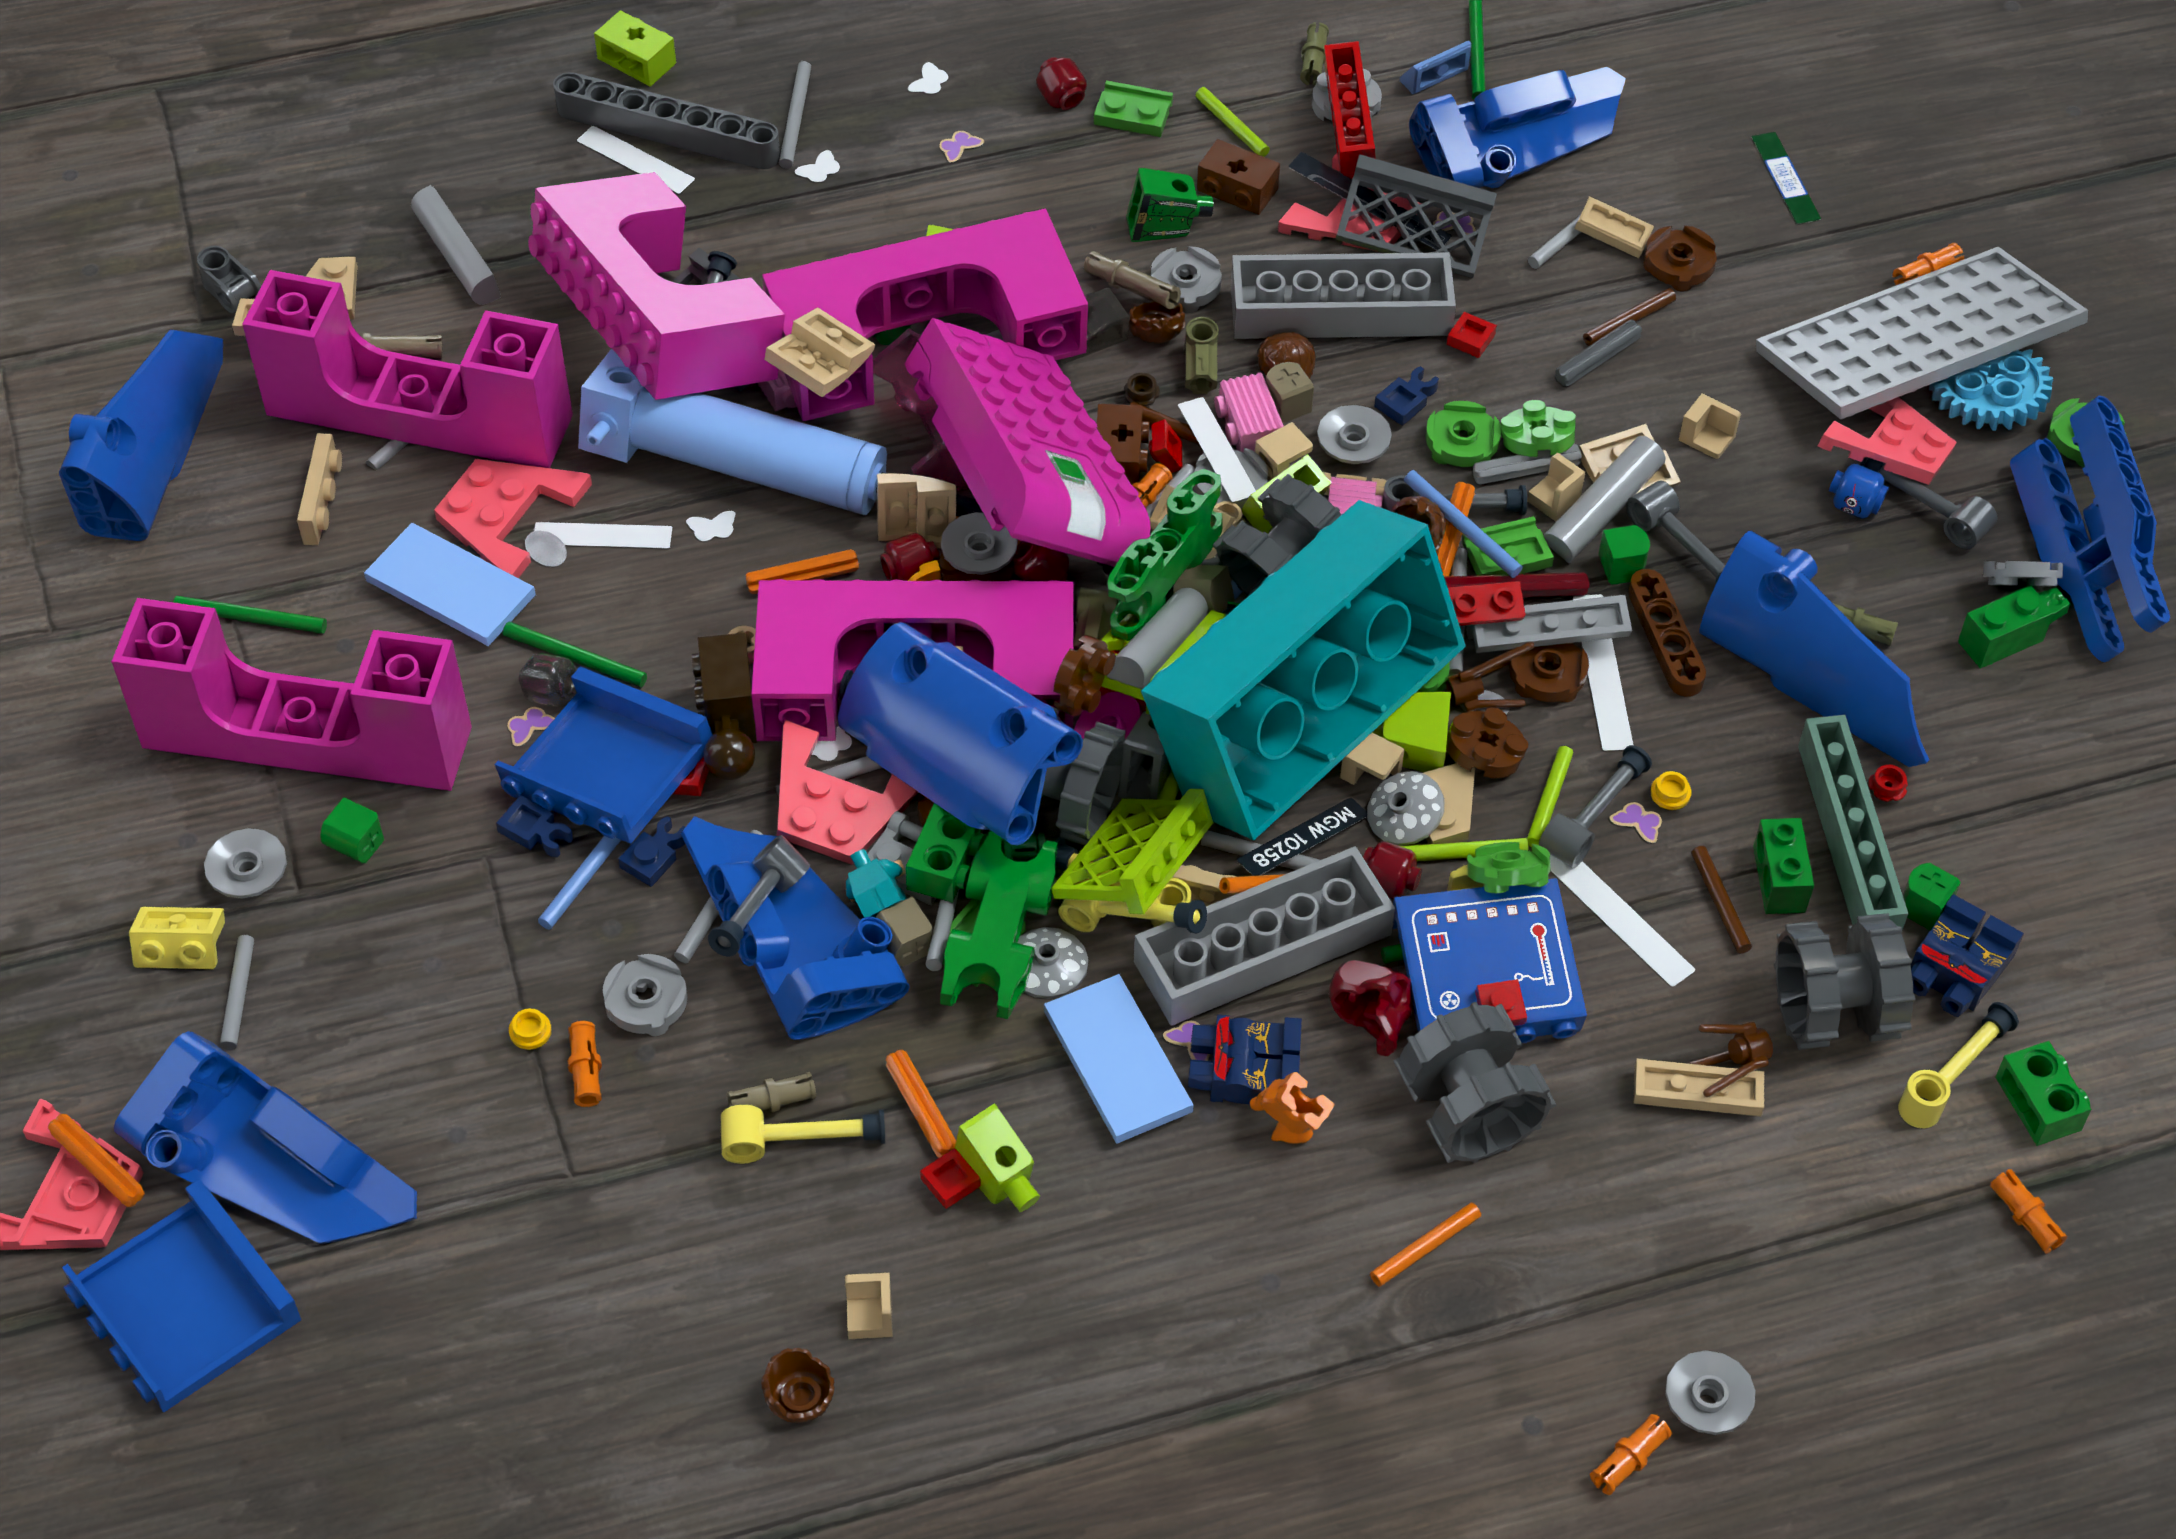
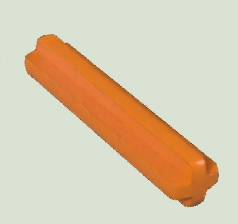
M1458 482L1455 484L1450 502L1468 517L1475 494V487L1471 484ZM1446 518L1441 547L1436 551L1444 577L1450 575L1462 533Z
M850 549L748 572L746 574V583L751 594H758L759 580L824 579L855 572L859 569V562L855 551Z
M901 1049L895 1053H890L886 1057V1067L934 1153L940 1158L955 1148L956 1139L907 1052Z
M59 1114L56 1119L50 1121L48 1129L51 1135L126 1207H133L138 1201L143 1199L145 1193L142 1186L67 1114Z

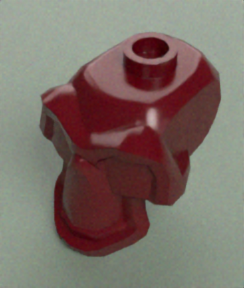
M1357 960L1342 963L1332 976L1328 992L1334 1011L1345 1022L1364 1028L1377 1039V1054L1388 1057L1396 1051L1398 1034L1405 1020L1411 1015V979L1400 972H1394L1390 968Z

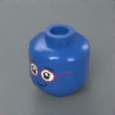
M1854 463L1848 466L1845 473L1839 470L1836 472L1829 491L1835 493L1833 499L1835 508L1860 519H1865L1871 513L1877 515L1889 487L1884 485L1882 474Z

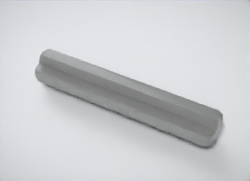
M1575 443L1568 450L1560 453L1576 466L1581 463V451ZM1549 449L1538 450V457L1518 454L1477 462L1473 465V476L1476 483L1481 485L1549 471L1551 457L1554 455L1550 456Z

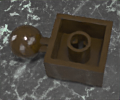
M746 633L698 637L699 653L691 654L695 678L696 708L698 714L707 718L712 733L704 748V761L709 771L716 777L724 780H735L746 775L752 768L755 761L753 743H757Z

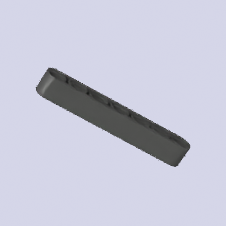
M562 73L554 79L553 87L557 112L565 119L758 169H769L779 163L778 130L774 124L578 73Z

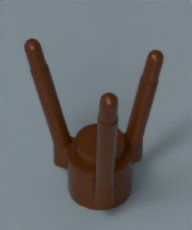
M1528 642L1472 669L1445 677L1446 690L1451 692L1450 701L1452 705L1456 707L1464 704L1466 712L1490 707H1524L1526 702L1523 699L1478 700V696L1484 694L1482 676L1509 665L1511 659L1533 649L1534 643Z
M1753 1021L1741 1025L1701 1024L1699 1026L1700 1032L1736 1035L1729 1041L1728 1051L1686 1063L1711 1066L1732 1059L1734 1063L1744 1065L1705 1089L1703 1095L1710 1097L1754 1070L1767 1067L1769 1065L1768 1060L1773 1055V1044L1768 1032L1763 1028H1756V1024Z

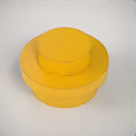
M1668 771L1653 781L1651 797L1658 806L1668 810H1677L1688 804L1691 797V787L1685 776L1678 772Z
M529 1008L519 1011L509 1025L511 1041L522 1049L531 1050L539 1048L551 1036L552 1029L548 1017L536 1009Z

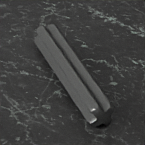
M1634 320L1626 321L1557 367L1555 370L1556 381L1560 382L1563 387L1570 386L1641 337L1642 327Z

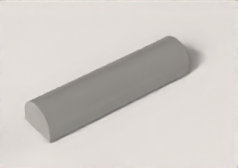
M429 185L417 192L411 201L413 212L472 300L477 304L485 305L501 298V293L493 273L436 189Z
M1638 436L1543 535L1548 546L1570 564L1626 505L1628 499L1634 496L1663 466L1666 457L1661 447L1646 436Z
M1192 588L1177 590L1116 655L1115 665L1107 677L1140 689L1147 686L1154 674L1206 617L1208 605L1203 595Z

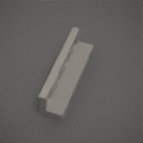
M1625 595L1525 605L1526 615L1521 621L1467 625L1466 627L1468 639H1474L1476 653L1514 649L1528 642H1533L1534 647L1629 637L1632 632Z

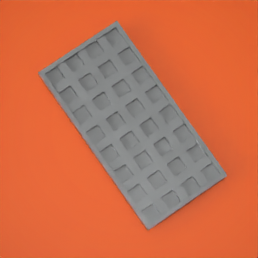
M1995 247L1756 339V352L1839 419H1843L2085 324L2088 320V310L2000 247Z

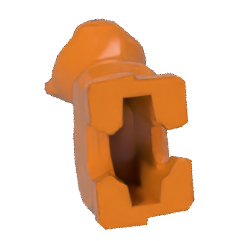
M1297 1072L1290 1073L1284 1079L1274 1080L1268 1088L1264 1089L1250 1101L1252 1110H1265L1273 1119L1278 1121L1271 1136L1272 1141H1284L1290 1144L1306 1143L1311 1139L1313 1131L1317 1130L1325 1119H1328L1334 1107V1103L1324 1095L1313 1099L1306 1096L1300 1089L1307 1088L1308 1081Z

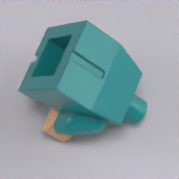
M865 849L850 855L856 870L848 873L845 889L846 896L851 902H857L864 918L876 917L880 911L907 899L896 880L906 874V869L901 860L892 862L888 859L879 860L876 858L871 861Z

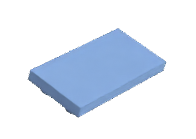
M411 523L364 572L365 579L370 584L486 646H489L498 637L506 623L511 622L536 595L534 586L414 523Z
M1120 974L1044 1004L1046 1017L1116 1144L1193 1112L1191 1099Z

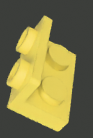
M141 907L129 931L134 967L214 969L218 963L216 942L225 924L224 909Z

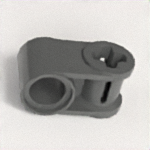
M209 246L199 252L197 263L203 287L229 313L233 314L237 311L240 298L250 299L253 296H257L262 286L258 278L250 269L237 261L225 248Z

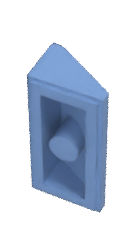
M1466 41L1412 66L1400 77V82L1412 94H1415L1468 70L1472 43Z

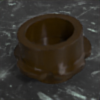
M1147 373L1133 374L1124 386V391L1126 392L1124 397L1129 403L1133 401L1143 406H1149L1160 395V388L1155 378Z

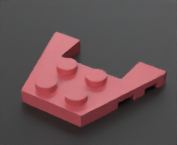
M1336 153L1332 159V168L1340 171ZM1398 196L1390 200L1397 204L1398 207H1403L1406 210L1412 209L1411 204L1406 198ZM1342 198L1328 216H1324L1295 202L1280 219L1278 232L1291 235L1292 230L1309 233V239L1319 241L1324 237L1336 238L1346 199ZM1354 204L1352 205L1351 212L1357 209ZM1367 212L1371 217L1372 221L1374 222L1375 226H1378L1385 222L1384 220ZM1360 215L1348 221L1345 231L1360 235L1368 231L1369 228ZM1394 226L1380 232L1385 242L1395 244L1401 237L1400 232ZM1343 242V243H1342V245H1346V246H1351V247H1356V248L1367 249V248L1360 247V246L1353 245V244L1346 243V242Z
M1897 397L1884 404L1869 408L1885 417L1870 439L1833 421L1818 444V447L1830 452L1833 446L1850 451L1849 458L1860 462L1865 457L1885 463L1883 466L1884 470L1929 485L1952 453L1957 442Z
M475 459L434 509L436 520L466 547L468 545L480 555L481 559L519 578L531 563L530 554L525 550L504 542L505 537L540 494L575 507L591 487V475L583 472Z
M785 720L782 733L777 836L783 835L793 844L853 865L854 863L850 855L861 849L867 850L885 831V827L894 812L899 811L902 813L909 806L910 801L918 791L893 774L884 793L880 794L806 767L818 742L819 732Z
M39 1099L23 1129V1133L27 1140L56 1147L60 1150L24 1218L21 1219L0 1213V1250L106 1247L126 1206L51 1135L48 1125L60 1113L54 1109L52 1104L43 1099ZM85 1131L138 1183L140 1182L144 1173L138 1163L100 1137L97 1139Z

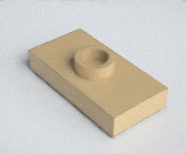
M1589 196L1574 229L1640 258L1654 226Z

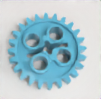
M2032 349L2023 352L2016 350L2006 356H2001L1978 367L1950 376L1945 380L1929 385V390L1933 391L1932 400L1939 401L1938 409H1950L1949 418L1962 416L1963 425L1972 420L1976 421L1977 429H1980L1984 423H1987L1993 431H1996L1998 424H2003L2008 430H2011L2013 421L2021 426H2025L2027 417L2036 420L2038 412H2045L2046 405L2050 402L2053 377L2049 376L2050 368L2042 366V357L2031 359Z

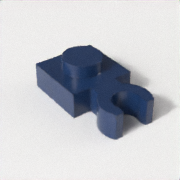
M1421 366L1417 367L1412 371L1410 381L1406 382L1398 377L1375 397L1374 407L1403 426L1426 406L1427 397L1437 391L1439 378L1435 376L1430 381L1423 382L1421 380L1423 379L1424 368Z
M521 795L496 822L498 833L529 850L539 842L543 845L545 853L551 857L558 858L560 855L559 845L552 842L553 840L561 838L569 843L573 840L571 829L565 824L554 823V815L551 811Z
M668 816L662 818L657 824V833L653 837L643 832L618 858L619 867L652 887L677 860L674 849L685 845L681 836L685 826L680 828L677 833L669 834L667 832L672 828L671 818Z

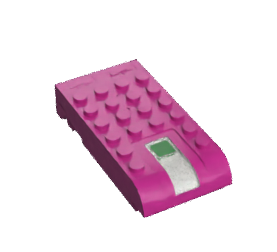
M935 318L930 320L904 365L912 377L919 378L914 387L919 399L927 401L931 396L934 398L938 409L932 418V422L992 530L1000 531L1006 526L1012 538L1114 567L1122 554L1134 541L1150 537L1151 522L1146 508L1138 497L1137 489L1130 484L1124 474V468L1116 461L1110 451V445L1100 435L1096 422L1083 407L1084 402L1075 394L1070 385L1071 381L1063 374L1053 356L1041 354L1037 351L1010 342H1004L985 334L982 335L979 332L948 322L945 323Z

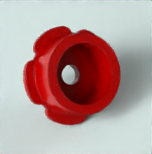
M1883 765L1876 770L1875 775L1870 776L1868 786L1869 789L1874 791V796L1881 801H1899L1907 794L1905 789L1908 786L1907 776L1901 768L1895 765Z

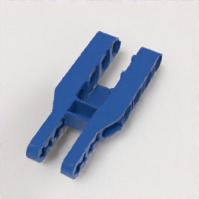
M2099 395L2070 416V423L2075 435L2072 440L2079 447L2085 467L2082 468L2084 475L2089 476L2095 494L2093 503L2083 510L2084 520L2092 543L2089 541L2061 455L2050 440L2044 438L2043 440L2038 439L2010 459V467L2041 562H2050V570L2051 563H2063V578L2057 579V584L2071 596L2089 650L2101 662H2108L2124 651V642L2106 591L2107 586L2120 578L2133 618L2147 632L2152 633L2170 620V614L2153 567L2157 522L2119 413L2107 398Z

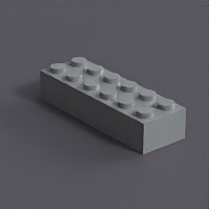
M1450 252L1232 255L1231 297L1234 339L1267 338L1277 333L1291 332L1298 333L1305 338L1448 336L1453 328L1456 302Z
M1354 846L1206 906L1207 921L1200 933H1190L1187 928L1177 927L1174 922H1166L1135 935L1134 963L1169 1024L1172 1026L1390 936L1395 907L1357 847Z

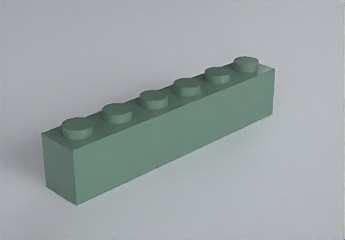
M1836 715L1807 718L1798 748L1852 925L1857 923V916L1889 913L1890 920L1896 926H1901L1903 930L1908 911L1846 716Z

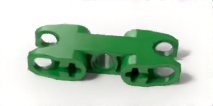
M1206 469L1190 474L1169 495L1167 499V514L1150 534V537L1134 541L1122 554L1108 577V596L1119 599L1110 617L1111 635L1130 641L1166 603L1165 595L1186 569L1199 566L1211 552L1212 545L1220 537L1223 530L1222 513L1213 511L1214 505L1222 491L1220 474ZM1199 483L1213 485L1204 495L1197 494L1192 490ZM1121 582L1122 587L1119 588L1116 586V584ZM1128 614L1136 615L1140 619L1139 623L1132 627H1124L1119 624Z
M990 831L984 843L975 854L966 886V898L982 901L972 933L952 929L944 952L945 967L940 1004L952 1007L963 988L971 984H986L994 988L998 994L996 1017L1008 1019L1018 1000L1025 992L1035 947L1019 944L1018 940L1027 912L1045 916L1048 914L1053 898L1051 888L1054 885L1058 843L1046 840L1035 858L1027 862H1015L1007 858L1002 852V838Z

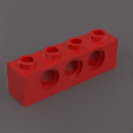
M1359 41L1324 45L1325 74L1340 173L1350 179H1353L1359 155L1376 159Z

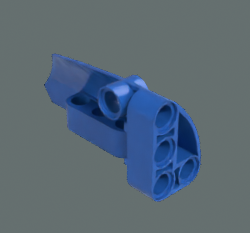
M1609 67L1567 77L1564 70H1559L1486 90L1476 96L1474 101L1461 105L1456 104L1451 94L1420 101L1417 104L1409 120L1410 135L1429 174L1477 188L1484 186L1498 188L1510 178L1610 136L1613 131L1616 111L1626 78ZM1492 166L1500 167L1502 170H1497Z
M169 330L143 364L97 416L75 414L69 427L70 446L59 470V476L77 522L85 532L99 537L142 541L148 537L169 481L177 477L182 469L223 363L222 338Z
M1751 530L1745 533L1735 547L1714 587L1701 621L1699 633L1771 675V682L1774 687L1823 717L1845 715L1852 734L1904 765L1912 767L1926 764L1929 758L1921 743L1915 721L1910 678L1861 633L1810 581L1817 573V564L1811 555L1801 549H1792L1783 557L1781 556V547Z
M694 816L682 831L681 836L724 922L731 919L762 877V873L752 863L754 858L767 844L778 836L736 831L714 825ZM811 868L785 892L780 893L774 887L743 929L744 936L740 941L738 954L745 965L756 967L790 1039L812 1038L859 1022L898 1001L909 991L910 986L894 954L887 950L893 936L890 927L876 917H865L860 920Z
M187 1031L182 1033L171 1043L121 1111L114 1124V1132L146 1156L153 1166L191 1183L201 1179L210 1192L320 1244L361 1236L417 1219V1191L288 1094L275 1086L271 1087L214 1043L194 1032ZM178 1146L176 1156L170 1161L172 1150Z

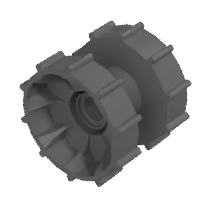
M1287 474L1282 480L1277 478L1258 498L1262 503L1265 514L1263 516L1264 519L1269 521L1273 527L1269 534L1266 532L1262 533L1242 520L1236 527L1231 525L1212 545L1216 549L1220 560L1218 564L1228 566L1231 579L1236 583L1239 590L1243 591L1247 596L1259 588L1270 574L1277 572L1314 540L1321 529L1331 525L1342 515L1339 512L1340 509L1334 507L1311 484L1308 486L1292 478L1290 474Z
M1052 707L1056 713L1057 719L1064 723V721H1062L1058 715L1060 710L1055 707ZM1096 722L1094 728L1085 732L1081 752L1072 763L1047 768L1042 795L1060 801L1056 827H1059L1061 831V838L1086 845L1107 819L1110 810L1114 806L1113 803L1120 785L1123 746L1126 740L1124 737L1125 730Z
M1889 913L1857 916V923L1853 924V926H1848L1849 935L1846 954L1833 955L1829 943V935L1824 934L1818 928L1817 921L1785 924V931L1777 934L1778 942L1776 960L1774 962L1778 992L1777 1003L1778 1005L1780 1004L1786 1026V1034L1791 1036L1797 1043L1798 1050L1829 1047L1830 1040L1839 1038L1840 1010L1845 1008L1854 1009L1857 1017L1858 1028L1861 1027L1869 1035L1870 1042L1900 1039L1902 1037L1901 1032L1912 1029L1910 1021L1913 1001H1915L1911 972L1912 960L1908 956L1901 934L1902 928L1901 926H1896L1890 920Z
M1473 1002L1469 1007L1453 1011L1444 1016L1442 1014L1438 1015L1435 1021L1424 1027L1416 1035L1407 1038L1408 1043L1400 1057L1393 1061L1415 1102L1423 1099L1429 1101L1439 1100L1441 1103L1435 1110L1433 1117L1428 1119L1426 1123L1448 1163L1453 1160L1472 1161L1475 1164L1482 1158L1495 1155L1504 1150L1510 1151L1513 1145L1526 1138L1534 1130L1541 1129V1123L1547 1117L1550 1109L1557 1105L1536 1064L1528 1067L1511 1065L1509 1062L1514 1056L1516 1049L1522 1047L1523 1044L1515 1032L1516 1029L1502 1004L1494 1007L1478 1005L1477 1002Z

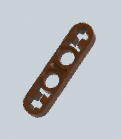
M1641 569L1636 571L1631 578L1628 591L1629 598L1669 687L1673 692L1684 697L1697 695L1703 688L1706 669L1663 576L1655 570ZM1653 589L1652 600L1649 601L1650 594L1648 590ZM1654 612H1662L1668 615L1670 620L1665 623H1659L1654 621L1650 615ZM1673 641L1681 644L1684 650L1674 653L1665 649L1663 645ZM1683 664H1685V666H1684V671H1685L1687 677H1686V676H1681L1682 665H1683Z

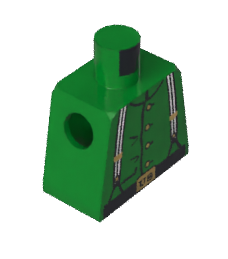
M1138 168L1126 214L1131 242L1185 237L1190 232L1194 217L1212 216V196L1197 195L1191 176Z

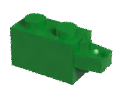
M2030 585L1968 612L1958 643L1981 669L2044 641L2049 625L2067 613L2070 603L2057 588L2037 593Z

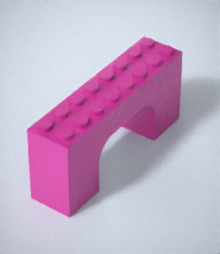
M655 172L535 188V202L531 204L533 231L528 240L531 255L536 257L542 264L547 274L552 276L562 292L568 295L576 308L584 314L592 327L600 333L607 345L615 351L623 364L631 370L641 386H644L655 400L778 379L779 369L764 360L766 347L783 337L785 314L752 278L705 285H684L668 281L656 274L680 270L686 205Z
M1046 208L762 274L763 291L785 314L782 338L791 334L793 321L818 307L866 339L885 330L931 320L932 318L936 319L958 313H973L991 320L998 327L1004 342H1010L1041 354L1053 356L1055 360L1084 354L1087 349L1088 302ZM872 353L850 377L823 397L785 373L802 421L874 405Z
M274 270L269 271L242 323L266 415L544 468L551 467L573 416L558 324L485 310L461 364L458 365L390 352L370 344L355 331L350 322L341 283Z
M759 580L751 693L757 741H782L785 720L819 732L818 741H836L838 694L846 670H852L854 673L874 643L892 625L899 622L908 624L936 643L949 642L954 646H963V652L1043 703L1055 707L1054 701L1060 702V694L1053 691L1055 678L1065 655L1070 648L1073 649V582L1057 580ZM1059 711L1058 715L1064 721V724L1073 729V716Z
M137 598L111 661L141 747L145 749L451 791L472 728L453 641L447 639L373 630L355 683H345L266 672L251 667L239 660L229 650L216 608Z

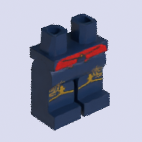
M1953 894L1936 924L1916 950L1911 963L1914 994L1926 996L1928 991L1933 988L1944 995L1940 1003L1943 1010L1954 1017H1959L1967 1009L1974 1012L1980 1000L1986 995L2014 958L2024 933L1990 915L1977 936L1986 912Z
M1217 1014L1216 1025H1193L1190 1052L1213 1054V1061L1190 1059L1188 1087L1211 1091V1102L1223 1103V1099L1229 1102L1250 1105L1251 1099L1268 1088L1274 1080L1284 1079L1293 1072L1299 1074L1302 1018L1285 1017L1284 1023L1255 1022L1248 1018L1230 1019L1229 1015Z

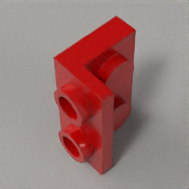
M1520 581L1448 588L1459 626L1521 621L1526 615Z

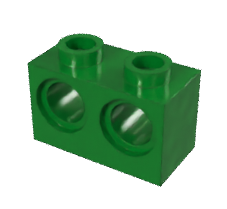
M934 803L906 864V890L953 903L959 888L965 889L967 886L971 860L984 843L985 834L980 833V829L966 825Z
M1761 819L1753 849L1765 914L1806 913L1814 888V881L1802 819Z
M2050 1041L2004 1055L1995 1078L2036 1146L2082 1131L2092 1110L2089 1098L2083 1089L2078 1088L2069 1074L2065 1058L2061 1054H2057ZM2032 1073H2036V1074L2040 1075L2041 1077L2035 1076V1075H2033ZM2052 1107L2059 1108V1109L2062 1110L2063 1112L2057 1111V1110H2055V1109L2052 1108Z

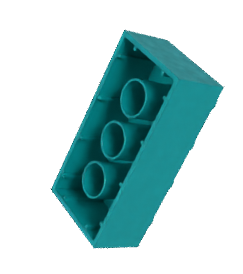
M1358 500L1331 525L1321 529L1314 540L1277 572L1270 574L1259 588L1227 616L1215 622L1203 637L1171 665L1160 670L1152 681L1141 690L1182 797L1188 789H1204L1213 822L1254 841L1466 647L1428 524Z

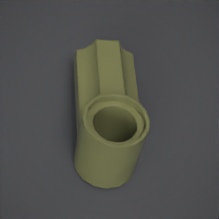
M1196 317L1190 320L1186 326L1184 344L1185 388L1190 389L1194 394H1207L1209 391L1217 389L1218 384L1217 343L1219 329L1215 321L1207 317Z
M1080 588L1076 615L1078 623L1073 650L1078 651L1084 644L1078 641L1082 636L1090 635L1101 640L1110 631V617L1119 599L1109 597L1106 590Z

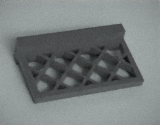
M1359 155L1335 239L1381 253H1423L1419 251L1414 242L1428 235L1440 248L1432 253L1450 252L1464 244L1471 255L1470 264L1465 265L1455 262L1450 255L1452 273L1473 278L1497 193ZM1358 185L1373 189L1378 199L1363 206L1356 195ZM1398 196L1406 198L1411 204L1412 209L1397 215L1389 201ZM1354 204L1357 209L1351 212L1352 205ZM1383 205L1391 219L1375 226L1367 212ZM1432 206L1441 208L1447 218L1432 225L1424 210ZM1417 214L1425 229L1410 236L1402 221ZM1360 215L1369 228L1368 231L1360 235L1345 231L1348 221ZM1465 216L1480 219L1479 229L1466 235L1457 221ZM1451 224L1460 239L1445 246L1436 231ZM1395 225L1404 240L1396 244L1385 242L1380 232ZM1476 238L1475 245L1473 246L1471 240Z

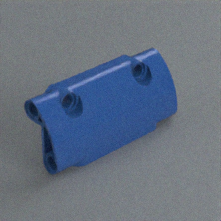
M902 622L892 625L865 654L848 683L838 714L840 728L867 746L866 756L966 825L977 829H989L1011 845L1023 844L1033 834L1047 768L1072 763L1078 757L1083 747L1081 735L1059 721L1054 709L1050 705L1043 703L959 650L952 643H936Z

